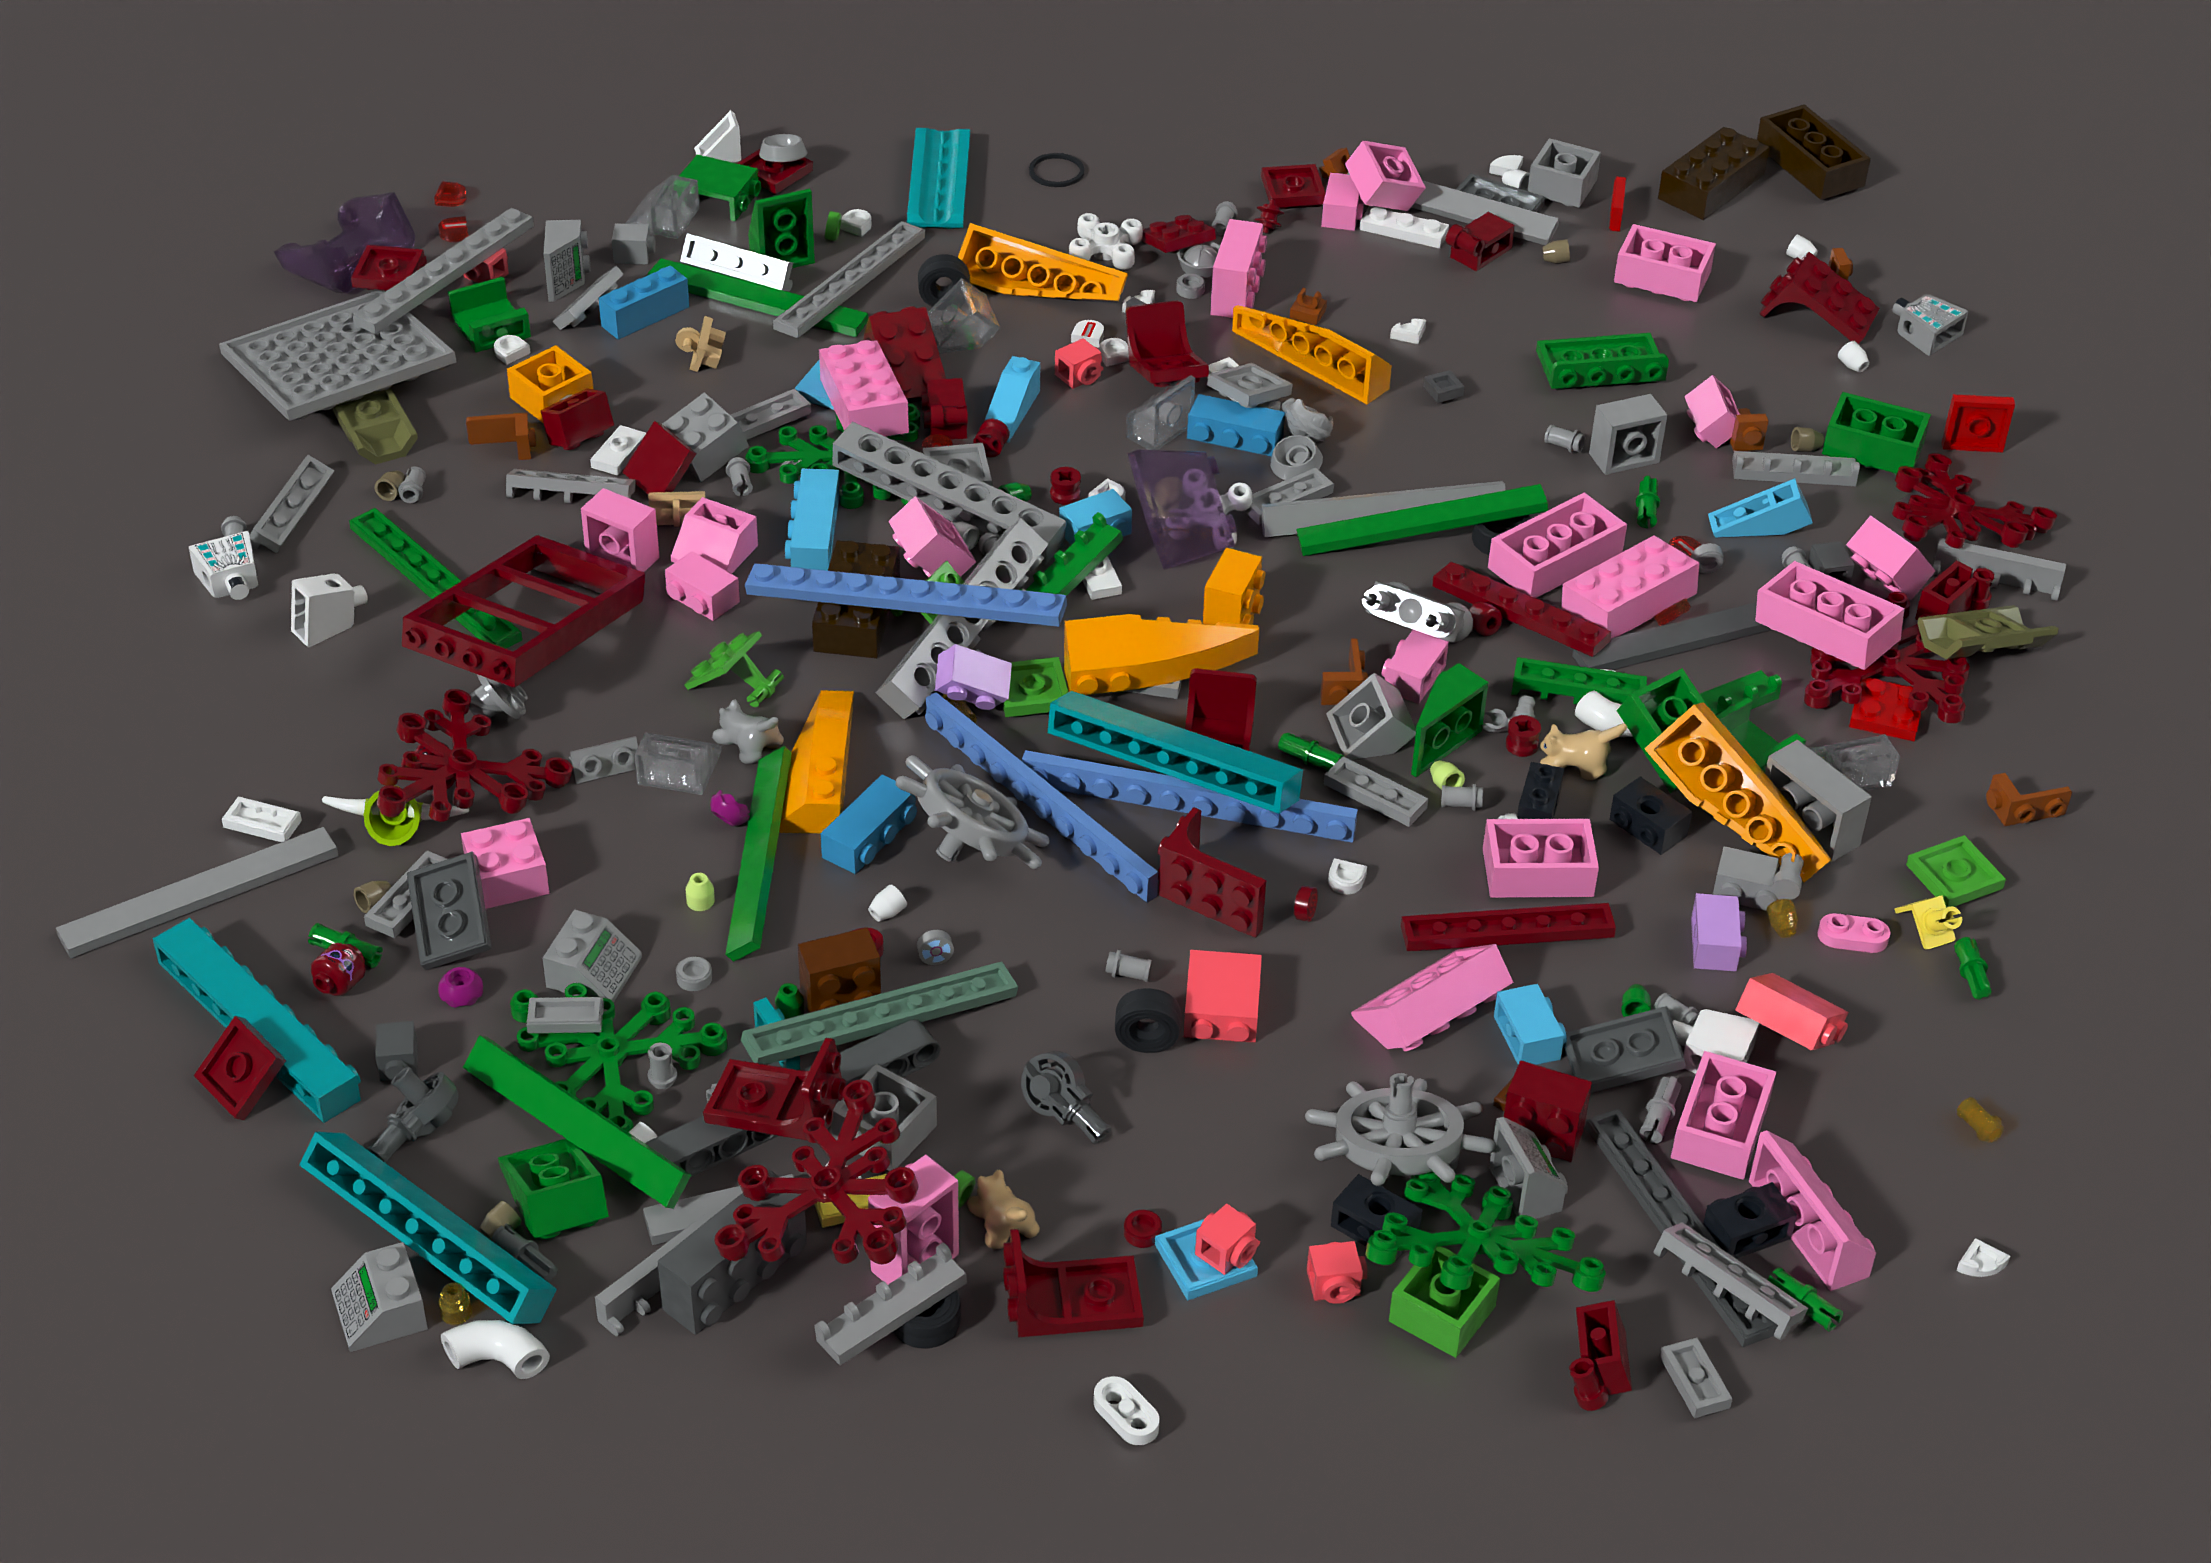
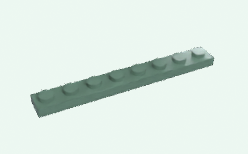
M1001 961L744 1030L741 1042L753 1063L767 1065L818 1051L825 1038L835 1039L837 1046L883 1033L910 1020L924 1022L1015 997L1018 985Z

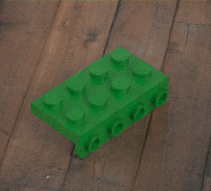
M1651 333L1537 341L1536 352L1551 389L1665 381L1667 376L1669 359L1666 354L1659 353Z

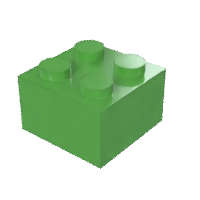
M1439 1246L1434 1251L1430 1266L1419 1267L1414 1265L1392 1292L1389 1322L1457 1358L1496 1307L1500 1277L1472 1263L1471 1266L1474 1269L1471 1286L1468 1289L1454 1290L1446 1287L1440 1281L1442 1266L1450 1256L1457 1254Z

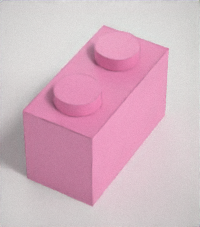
M1330 173L1323 202L1321 227L1355 231L1357 220L1362 219L1365 204L1355 183L1351 179V175Z
M1712 375L1684 397L1689 407L1686 410L1687 414L1696 425L1694 428L1695 434L1702 442L1708 441L1717 449L1732 437L1735 418L1740 413L1731 391Z
M693 551L665 569L667 594L674 600L680 601L696 613L702 614L712 621L740 602L738 577Z
M1413 629L1406 640H1400L1392 659L1387 658L1381 675L1385 677L1387 682L1399 689L1402 698L1419 704L1446 666L1449 642Z

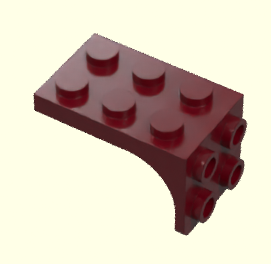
M1810 252L1801 260L1796 257L1787 267L1786 271L1788 273L1784 277L1780 274L1769 286L1771 290L1760 302L1764 305L1759 313L1763 317L1775 306L1782 303L1795 302L1803 304L1812 309L1850 341H1856L1858 344L1866 336L1880 309L1870 298L1865 297L1856 290L1848 280L1841 278L1830 269L1828 264L1820 261Z
M1176 300L1129 306L1126 309L1129 365L1155 387H1166L1171 385V381L1182 380L1183 383L1200 382L1201 377H1208L1209 365L1193 353L1189 345L1182 302Z
M910 306L898 312L888 313L881 311L868 317L863 341H878L908 403L921 401V392H927L926 380L946 379L926 307L916 308Z
M1192 669L1189 679L1185 729L1250 751L1254 726L1256 676L1237 672Z
M1193 807L1186 816H1181L1176 829L1170 836H1165L1158 847V855H1160V867L1158 869L1159 896L1256 938L1263 930L1266 880L1199 851L1201 810Z
M824 1039L810 1071L730 1059L703 1111L705 1123L806 1141L807 1139L802 1127L808 1119L820 1117L825 1121L827 1128H829L833 1119V1109L837 1101L843 1099L842 1092L846 1086V1080L841 1076V1054L837 1052L835 1039Z
M1010 1229V1242L1003 1243L1005 1262L1003 1277L1005 1291L1009 1293V1298H1007L1009 1322H1016L1018 1338L1143 1327L1144 1316L1134 1255L1060 1262L1039 1261L1027 1256L1021 1250L1019 1229Z

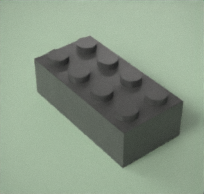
M771 1170L768 1172L770 1177H780ZM742 1193L658 1260V1271L663 1311L694 1335H697L706 1326L716 1323L721 1314L734 1303L745 1299L749 1291L763 1279H769L776 1272L777 1268L790 1257L797 1256L807 1244L805 1210L788 1220L781 1239L785 1252L779 1260L774 1262L763 1260L758 1249V1243L765 1235L750 1243L748 1253L738 1261H730L722 1257L714 1239L716 1233L721 1228L730 1224H736L733 1212L740 1205L752 1204L754 1207H781L801 1194L770 1193L763 1200L753 1201Z

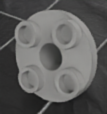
M477 674L482 685L469 694L471 696L469 710L473 715L480 714L492 718L499 711H504L509 716L519 719L526 713L524 702L528 697L521 686L518 685L513 688Z

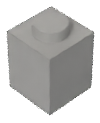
M615 223L612 236L614 264H648L650 253H655V236H650L649 224Z

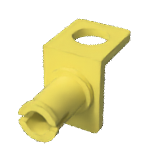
M1942 895L1894 908L1895 913L1912 910L1923 948L1926 950L1955 941L1953 929L1958 928L1962 923V917H1953V915L1960 914L1961 912L1953 906L1946 907Z

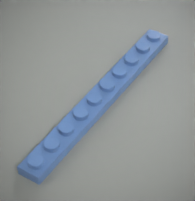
M754 563L745 583L747 595L1057 627L1060 626L1067 607L1066 595L756 563Z
M937 692L926 697L925 719L931 729L938 731L953 747L960 749L975 765L982 767L997 783L1004 785L1019 801L1026 803L1041 819L1048 821L1063 837L1070 839L1085 855L1098 862L1108 874L1120 880L1131 893L1137 894L1146 903L1157 897V870Z
M1025 750L1022 757L1024 764L1060 791L1189 813L1195 807L1201 810V816L1353 843L1358 812V809L1299 799L1298 802L1278 814L1168 775Z

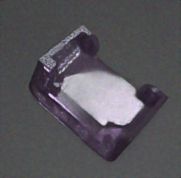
M395 192L351 198L339 208L338 221L343 232L329 242L325 239L319 240L312 245L300 246L297 243H287L275 250L274 253L285 270L335 293H348L356 289L352 287L351 276L367 245L412 249L415 244V233Z
M1138 449L1127 453L1146 523L1164 570L1235 546L1232 533L1237 532V528L1232 514L1226 516L1214 476L1220 472L1214 456L1208 457L1206 452L1151 449Z

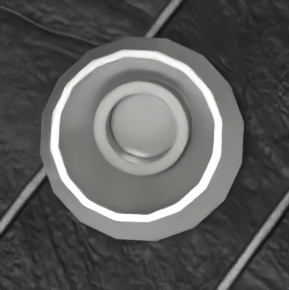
M776 134L764 138L759 152V156L763 160L778 163L800 160L807 155L802 138L793 134Z
M1209 241L1179 249L1177 255L1182 270L1186 274H1197L1202 278L1213 276V266L1220 245Z
M1292 435L1283 438L1276 444L1272 453L1270 467L1276 476L1287 480L1315 467L1319 470L1323 463V455L1310 438L1302 435Z

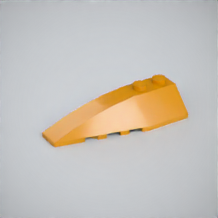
M972 223L968 227L958 258L966 264L969 270L970 284L1003 295L1119 302L1128 274Z
M1239 305L1233 308L1232 331L1357 400L1368 405L1389 390L1392 365L1339 334L1326 328Z
M1135 614L1065 621L1064 671L1069 692L1074 691L1088 695L1134 690L1190 678L1191 670L1194 668L1218 670L1258 654L1259 627L1258 625L1217 622L1215 626L1204 625L1201 620L1188 619L1187 623L1171 622L1170 617L1144 620L1141 619L1140 615Z
M820 691L791 751V762L779 833L821 834L843 812L854 691Z
M1704 702L1694 704L1645 748L1646 752L1690 802L1697 807L1700 806L1714 816L1715 820L1731 828L1742 839L1756 846L1768 856L1779 858L1780 866L1782 856L1787 853H1792L1791 862H1794L1796 854L1801 856L1804 860V865L1800 876L1804 883L1831 861V858L1793 807Z

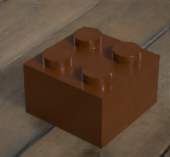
M868 927L798 944L800 992L803 995L808 1013L881 994L880 956Z

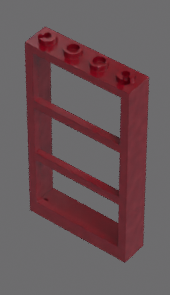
M536 535L403 617L402 647L515 688L643 602L645 573ZM534 569L601 594L593 598L526 573ZM514 582L581 607L556 624L486 600V598ZM470 608H474L540 632L541 634L515 651H511L443 625Z

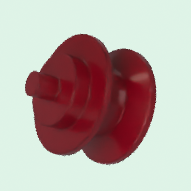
M1270 199L1269 204L1257 206V209L1261 211L1260 218H1255L1254 221L1263 224V233L1268 234L1269 229L1275 230V227H1281V224L1277 222V217L1284 215V212L1279 210L1280 207L1275 206V200Z

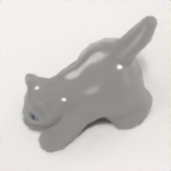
M736 699L732 700L730 706L725 709L720 708L719 721L722 728L715 730L712 738L715 742L722 745H738L740 750L739 759L742 763H757L761 759L763 747L775 749L783 744L784 738L779 732L777 726L779 720L777 717L769 719L763 716L747 715L742 712Z

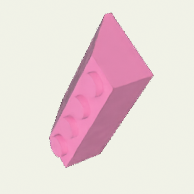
M1496 944L1457 949L1355 1009L1351 1014L1355 1021L1387 1049L1402 1048L1403 1051H1409L1423 1044L1422 1038L1429 1033L1430 1035H1435L1450 1027L1449 1021L1456 1017L1461 1019L1476 1012L1475 1006L1482 1001L1488 1003L1496 1000L1497 992L1502 991V989L1514 982Z
M1767 1130L1760 1132L1749 1183L1752 1187H1760L1773 1182L1795 1211L1797 1218L1791 1239L1830 1291L1869 1278L1876 1256L1871 1241L1868 1238H1864L1855 1226L1849 1212L1842 1209L1833 1197L1830 1187L1820 1180L1813 1171L1810 1161L1801 1155L1793 1143Z

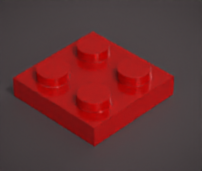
M1953 394L1941 442L1943 450L2003 453L2015 408L2014 397Z
M1868 677L1861 680V701L1854 704L1849 727L1914 742L1921 711H1914L1908 707L1909 694L1913 691V687Z

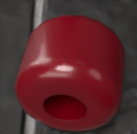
M1485 601L1474 603L1469 608L1473 618L1472 630L1481 636H1491L1499 630L1502 624V614L1499 609Z

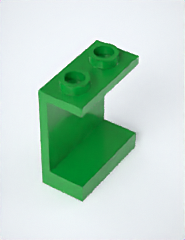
M697 154L673 182L674 206L685 209L697 194L729 201L730 220L736 221L747 210L751 201L760 193L761 182L758 180V169Z
M504 277L448 291L451 316L475 353L494 348L495 341L505 335H514L522 340L531 337L528 312L524 307L516 310L507 299Z
M1747 697L1737 704L1730 705L1725 711L1716 715V717L1765 773L1769 755L1796 740L1805 745L1806 740L1795 733L1784 741L1777 742L1749 721L1753 700Z

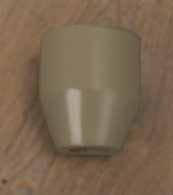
M1567 239L1552 241L1542 247L1544 261L1555 264L1570 262Z
M1795 427L1791 434V448L1793 451L1810 452L1823 446L1824 436L1822 433L1805 427Z
M398 470L384 473L375 483V492L383 500H394L399 495L398 488L405 480V475Z
M370 881L356 887L353 894L358 908L363 913H367L392 887L388 881Z
M500 1201L486 1214L479 1230L492 1241L494 1232L500 1226L505 1227V1224H509L515 1230L522 1224V1220L509 1204Z

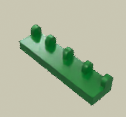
M1097 512L1092 517L1093 524L1085 532L1079 530L1074 535L1075 542L1065 552L1058 550L1054 554L1055 562L1044 572L1038 570L1033 575L1034 582L1026 591L1067 596L1123 541L1122 532L1108 525L1106 518Z
M1517 657L1511 695L1518 696L1520 689L1541 692L1540 699L1547 700L1548 693L1574 697L1573 704L1577 705L1584 695L1591 691H1597L1608 700L1622 704L1629 694L1646 686L1647 676Z
M1762 670L1702 692L1700 695L1716 716L1725 711L1730 705L1737 704L1747 697L1753 700L1751 709L1779 699L1782 680L1778 674L1768 677Z

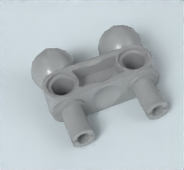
M1375 581L1374 586L1365 592L1366 598L1362 599V604L1366 608L1365 611L1367 613L1451 643L1462 641L1472 630L1473 618L1466 606L1457 602L1444 604L1413 593L1408 586L1401 582L1384 583Z

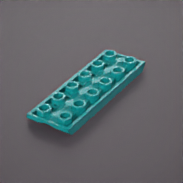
M916 128L907 211L908 224L919 228H963L970 129L938 131L930 128Z

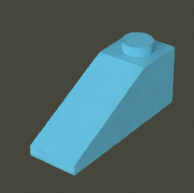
M1012 356L1001 374L985 420L993 418L1002 421L1010 431L1007 442H1010L1040 392V362L1028 360L1024 357Z
M1795 478L1708 513L1715 538L1785 535L1813 523L1808 504Z

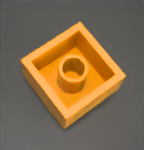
M556 345L507 368L510 398L543 424L541 410L559 402L566 395H574L586 388L593 389L592 372Z
M1225 548L1205 585L1204 625L1215 626L1217 622L1253 625L1254 614L1261 612L1264 602V596L1260 595V590L1263 587L1266 572L1262 570L1261 556Z

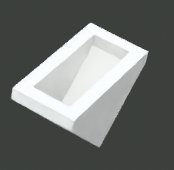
M730 110L694 148L696 155L728 162L741 161L740 130L734 112Z

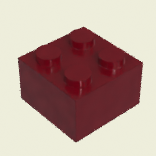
M1520 1060L1507 1091L1503 1117L1533 1131L1541 1145H1545L1548 1148L1551 1157L1572 1162L1584 1131L1592 1082Z

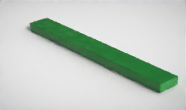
M662 258L648 272V275L661 268L671 265L687 278L688 293L774 316H780L804 297ZM838 306L814 326L857 337L867 324L868 313Z
M1541 484L1298 528L1296 531L1302 555L1307 556L1548 511V501Z
M373 508L349 520L350 529L431 599L461 582L457 576L377 508ZM470 608L455 618L476 638L505 649L523 640L522 632L510 621L474 608Z
M785 746L759 759L725 953L733 962L761 947L792 752Z
M479 1035L463 1066L465 1070L663 1206L674 1209L691 1174L490 1038Z

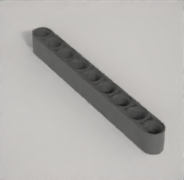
M910 1020L840 1052L841 1076L846 1080V1085H848L852 1081L860 1080L875 1064H878L903 1078L932 1064L938 1058L941 1047L919 1020ZM811 1066L801 1071H810ZM701 1116L651 1139L645 1144L691 1174L692 1177L776 1138L778 1135L705 1123L704 1116Z

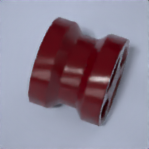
M993 418L987 419L982 423L979 432H977L973 440V444L983 443L986 457H996L1007 442L1010 431L1002 421Z
M1066 466L1054 469L1050 475L1052 485L1050 489L1051 499L1061 505L1077 502L1081 496L1079 487L1081 483L1080 472L1077 469Z
M1519 715L1510 719L1508 723L1509 734L1506 737L1507 750L1519 757L1535 754L1539 748L1538 738L1541 734V724L1539 721L1528 715Z

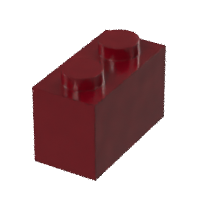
M586 388L541 410L549 444L563 447L564 450L575 449L581 445L580 442L588 438L599 437L604 434V430L614 426L605 391Z

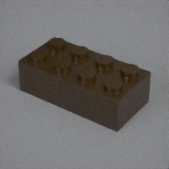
M1805 104L1760 118L1757 140L1770 147L1768 156L1820 200L1865 186L1871 158Z
M1722 127L1662 171L1658 199L1704 220L1765 175L1770 147L1756 139L1746 137L1732 128Z
M837 540L828 571L900 578V547ZM818 602L812 621L813 652L877 659L890 609Z

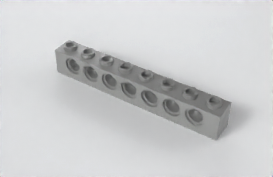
M852 421L833 443V466L907 501L916 496L946 519L952 522L964 521L976 526L982 536L992 532L1001 537L1009 527L1022 518L1048 543V546L1041 553L1044 557L1041 563L1044 565L1049 562L1064 543L1066 520L1044 511L1029 502L1016 498L1001 489L988 485L975 477L962 473L947 464L934 460L921 452L906 447L895 440L878 434L867 427Z
M1020 518L1002 534L963 584L1018 590L1029 578L1025 575L1028 570L1032 572L1043 561L1044 557L1041 553L1048 546V543ZM938 614L876 691V694L904 720L914 712L920 715L926 709V697L930 696L932 692H937L935 691L938 655L955 644L973 649L981 640L978 633L981 630L985 632L996 620Z

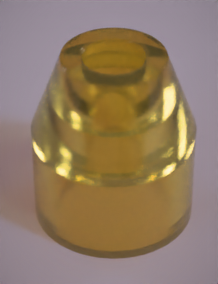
M1780 899L1769 904L1767 914L1772 928L1782 938L1795 935L1797 932L1798 915L1794 902L1789 899Z
M458 1283L447 1284L443 1288L438 1300L440 1315L445 1323L459 1325L466 1322L472 1315L470 1295Z

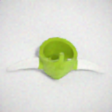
M379 791L366 799H344L328 796L322 798V802L327 805L364 816L365 827L369 835L378 843L387 846L405 843L417 831L420 821L431 820L429 816L431 804L417 802L415 798L407 802L405 809L396 817H387L379 811L377 806ZM452 806L450 817L468 813L469 808L461 809Z

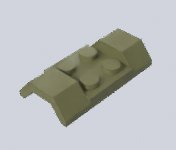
M391 388L373 391L365 394L361 399L348 400L336 404L332 408L349 441H352L358 454L375 465L405 457L418 439L414 427Z
M2015 605L1919 617L1917 622L1924 648L1945 659L1968 657L1978 650L1993 652L1995 648L2002 647L2009 649L2040 647L2056 636L2059 630L2056 626L2034 629L2024 626L2019 608Z

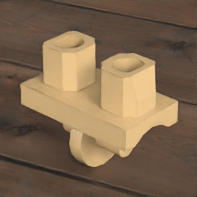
M704 316L700 333L691 327L682 328L676 334L675 342L677 346L685 352L693 351L690 370L698 372L701 364L714 369L717 368L726 332L711 327L713 318Z
M705 491L653 492L648 494L649 507L654 508L656 511L657 525H674V527H680L685 515L702 497L706 498Z

